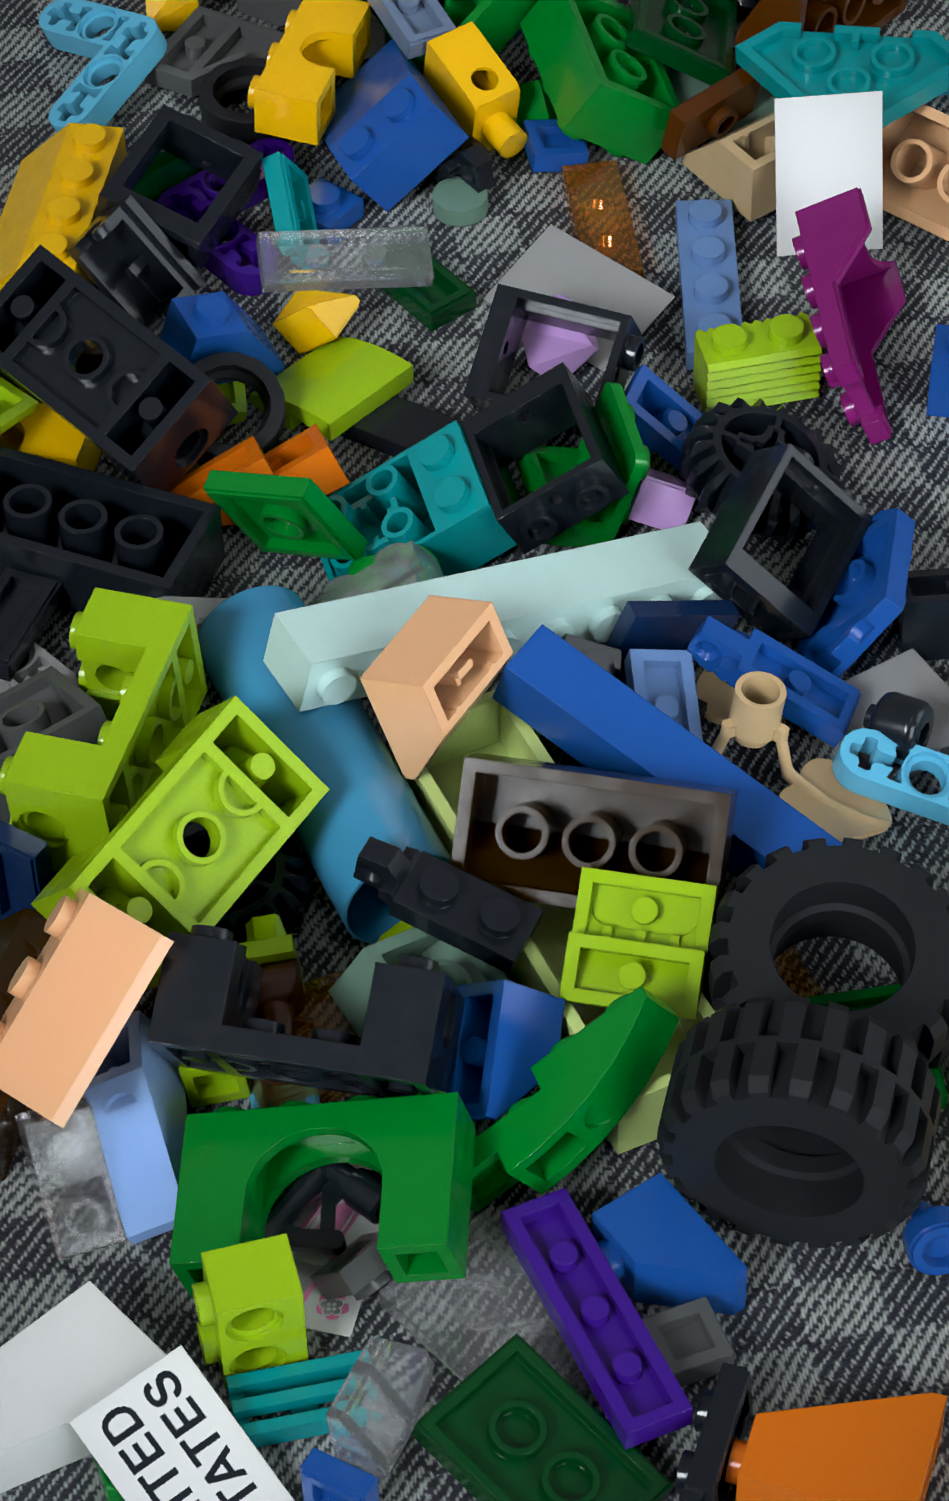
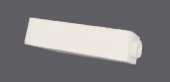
M88 1281L0 1347V1493L91 1455L69 1422L166 1356L91 1281Z

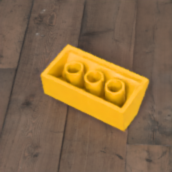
M68 123L21 160L0 217V290L40 244L90 284H94L92 279L66 250L96 219L99 193L127 156L123 127L101 126L94 123Z

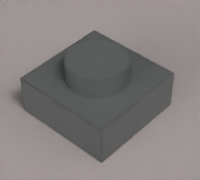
M378 1232L361 1235L347 1246L342 1253L336 1255L310 1276L326 1300L354 1296L356 1301H359L375 1293L391 1279L392 1276L377 1250Z
M706 1296L641 1318L681 1387L718 1375L722 1363L734 1365L735 1352Z

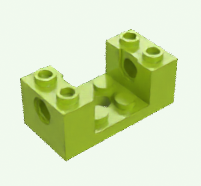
M95 587L84 611H78L74 615L70 626L69 643L70 647L76 650L78 660L82 661L78 677L79 688L101 705L107 718L99 732L97 745L26 731L15 755H9L4 760L0 771V792L6 796L10 812L9 824L48 842L53 871L59 872L73 855L98 845L105 840L164 772L155 761L199 711L208 689L193 605Z
M234 696L192 718L155 761L164 771L102 843L73 855L34 899L31 905L48 920L52 910L64 895L73 899L78 889L82 888L167 938L169 931L190 934L192 925L215 926L330 789L237 696ZM188 822L200 824L209 834L210 849L205 857L193 855L184 844L183 831ZM162 963L146 990L158 986Z

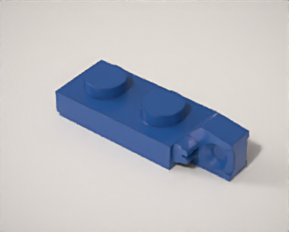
M709 615L694 633L686 650L692 654V658L696 663L708 672H714L721 681H726L733 688H735L737 680L748 672L762 671L778 677L784 683L787 690L782 717L834 748L845 736L862 695L857 688L760 630L754 628L750 634L733 630Z

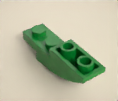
M640 986L632 993L615 999L606 1008L605 1013L575 1035L561 1039L552 1047L548 1055L530 1067L541 1090L530 1097L523 1098L514 1103L503 1118L475 1137L470 1209L476 1213L520 1181L540 1194H544L581 1163L622 1119L648 1083L663 1057L679 1022L674 1009Z

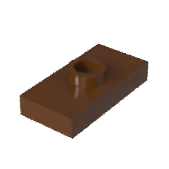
M740 68L673 108L669 114L661 149L673 160H676L710 138L724 136L732 129L735 123L753 111L761 84L743 68Z

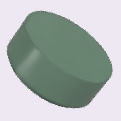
M459 176L442 180L433 190L434 215L440 222L454 227L474 225L484 219L488 213V190L477 193Z

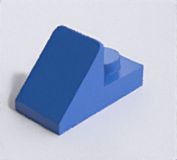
M642 364L636 369L624 392L626 399L634 408L635 423L643 445L648 447L650 453L653 451L658 453L680 472L682 461L680 458L683 453L682 446L688 433L691 432L695 421L701 418L702 413Z

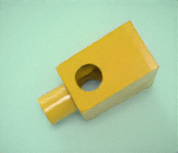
M471 21L427 41L423 76L463 130L472 138L474 137L480 141L489 151L496 149L503 158H510L519 153L524 148L528 139L527 134L516 123L520 88L516 79L477 26Z

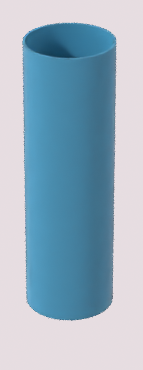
M259 586L244 590L223 601L202 623L198 631V639L203 667L222 702L237 696L330 789L298 826L294 834L351 936L360 941L376 943L382 934L401 920L389 915L391 907L378 898V889L353 877L357 857L369 837L371 836L399 847L402 851L407 846L418 849L421 853L424 851L449 864L451 863V856L407 780L404 778L360 699L299 712L263 662L274 613L305 607L302 599L292 590L280 586Z

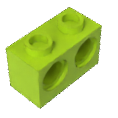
M287 1233L201 1252L204 1281L192 1284L193 1298L199 1322H196L197 1333L204 1363L208 1365L218 1362L224 1388L227 1389L226 1376L307 1361L308 1347L304 1297Z

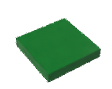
M210 470L203 487L206 494L220 506L262 552L353 561L363 556L368 541L310 478Z

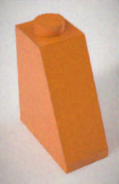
M931 1392L756 1413L748 1441L737 1438L734 1441L725 1481L737 1485L736 1501H925L942 1437L947 1396Z

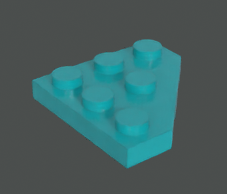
M779 21L735 46L736 63L776 98L882 91V128L949 90V41L937 31L913 30L912 38L880 36V27L835 25L834 33L802 31V23Z

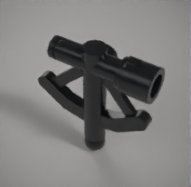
M349 1163L329 1164L303 1174L294 1181L272 1206L266 1221L264 1238L287 1233L291 1251L295 1253L338 1255L347 1248V1242L344 1234L339 1230H335L336 1205L343 1200L347 1206L372 1224H379L382 1175L375 1170L356 1169ZM322 1195L320 1229H302L293 1225L309 1206Z

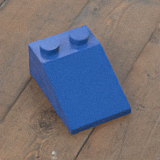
M393 38L357 71L353 79L349 78L335 91V114L323 134L329 150L351 181L387 212L469 138L411 59L407 60Z

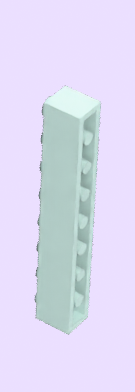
M699 521L274 613L263 662L299 712L367 697L360 677L429 595L492 602L513 651L506 664L509 663L542 624L559 637L570 634L596 643L607 642L627 601L723 600L688 570L709 531Z

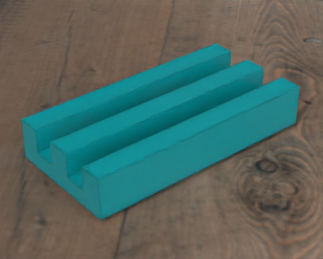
M279 151L262 158L280 255L284 259L290 258L291 265L295 268L300 267L301 273L306 277L324 270V260L307 174Z
M368 1349L226 1376L232 1415L256 1448L383 1423L382 1406L377 1395V1386L374 1373L371 1370ZM362 1396V1401L318 1409L319 1404ZM286 1410H291V1413H293L290 1415L250 1423L248 1419L251 1417Z

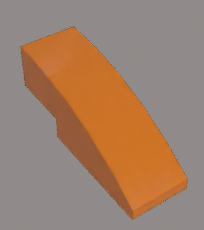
M314 424L265 454L252 435L186 474L171 493L217 505L203 489L210 470L310 478L326 496L350 484L317 424ZM221 509L222 526L235 525L230 517Z

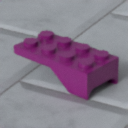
M856 187L796 211L800 235L792 238V243L801 267L804 271L809 269V274L801 276V281L813 309L818 308L819 313L811 315L810 319L822 349H828V353L820 355V362L825 377L832 389L839 386L845 388L846 392L840 394V400L851 427L861 424L871 445L890 439L892 430L873 354L904 306L906 297L896 260L878 261L870 255L865 245L872 227L861 188L858 189Z

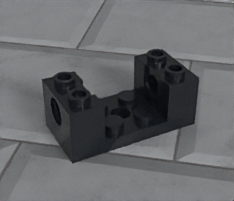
M41 244L0 290V375L35 400L39 399L94 443L111 463L134 483L171 492L238 414L237 410L209 376ZM89 349L102 350L103 360L95 371L89 374H79L76 372V362L82 353Z
M192 925L190 934L169 931L168 938L174 942L163 959L147 1042L176 1067L349 1094L368 1095L376 1098L414 1096L418 1092L422 1095L437 1094L438 1090L449 1093L465 998L446 972L438 971V962L412 955L397 956L396 965L375 962L362 1039L359 1046L354 1044V1035L343 1031L314 1028L312 1037L306 1038L285 1034L286 1025L282 1023L255 1018L264 969L256 961H251L246 957V946L239 944L237 941H232L233 932L209 925Z

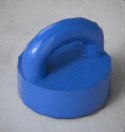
M921 1200L920 1205L911 1215L912 1219L906 1224L902 1233L906 1254L912 1266L923 1274L935 1276L949 1274V1206L941 1205L934 1207L930 1203Z

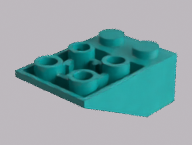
M457 420L328 496L332 503L368 541L363 556L378 555L398 564L405 552L417 543L428 549L438 559L442 567L443 577L475 570L517 545L495 518L464 432ZM320 557L334 597L337 600L351 597L348 586V570L353 560Z

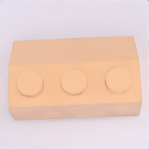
M924 104L882 128L883 210L949 241V115Z
M82 888L78 889L73 899L64 895L52 910L44 926V932L51 936L37 960L27 956L17 969L7 990L8 993L15 997L0 1020V1089L62 1128L66 1125L174 942Z

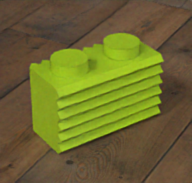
M800 312L797 316L782 314L773 319L766 318L763 322L755 319L750 324L744 321L741 326L723 324L715 329L710 327L706 332L698 329L694 338L693 387L703 412L713 410L718 402L731 405L737 397L743 399L750 406L759 398L764 401L766 406L819 397V380H821L819 373L821 371L820 354H822V348L817 340L808 314Z

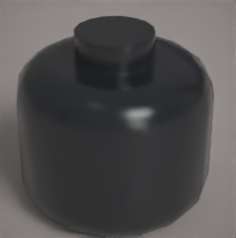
M893 691L884 694L877 704H871L868 707L864 716L863 726L867 729L880 731L898 745L895 747L896 758L904 761L910 749H913L916 744L923 747L927 746L933 729L934 712L928 702Z

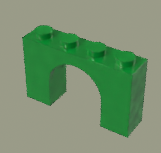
M438 1090L437 1094L422 1095L418 1092L414 1096L390 1098L359 1095L342 1102L310 1104L303 1101H289L281 1104L279 1107L244 1110L238 1107L227 1106L217 1108L209 1113L186 1114L169 1265L190 1297L193 1298L192 1284L204 1281L201 1252L263 1239L265 1237L266 1221L272 1206L288 1185L315 1168L335 1163L363 1165L382 1175L377 1250L396 1283L466 1278L476 1127L459 1093H446Z

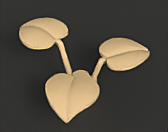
M706 669L703 670L696 682L697 698L708 703L704 718L712 723L721 725L720 733L711 748L722 754L730 738L733 737L736 742L747 748H761L773 740L776 742L782 777L791 784L781 791L779 795L781 799L840 842H843V837L861 840L887 831L892 825V816L887 804L853 793L844 788L835 778L832 770V760L824 758L811 759L802 767L800 774L794 769L788 745L790 728L785 725L789 720L782 717L787 690L784 683L778 677L762 671L748 672L737 680L735 688H733L726 681H721L714 672H708Z

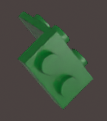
M607 382L604 385L595 410L630 493L543 543L545 545L583 547L615 539L620 525H624L629 518L631 500L639 482L645 480L649 472L650 452L648 447L643 445L635 423L634 408L628 403L620 383ZM582 437L578 448L540 445L518 458L516 464L526 494L528 495L591 457Z

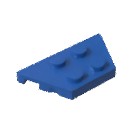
M899 508L881 510L877 514L872 515L873 519L810 638L799 639L797 653L838 678L904 609L916 521Z

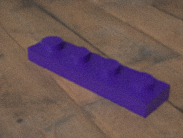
M566 1188L501 1211L500 1228L624 1449H630L691 1425L693 1415L691 1403Z

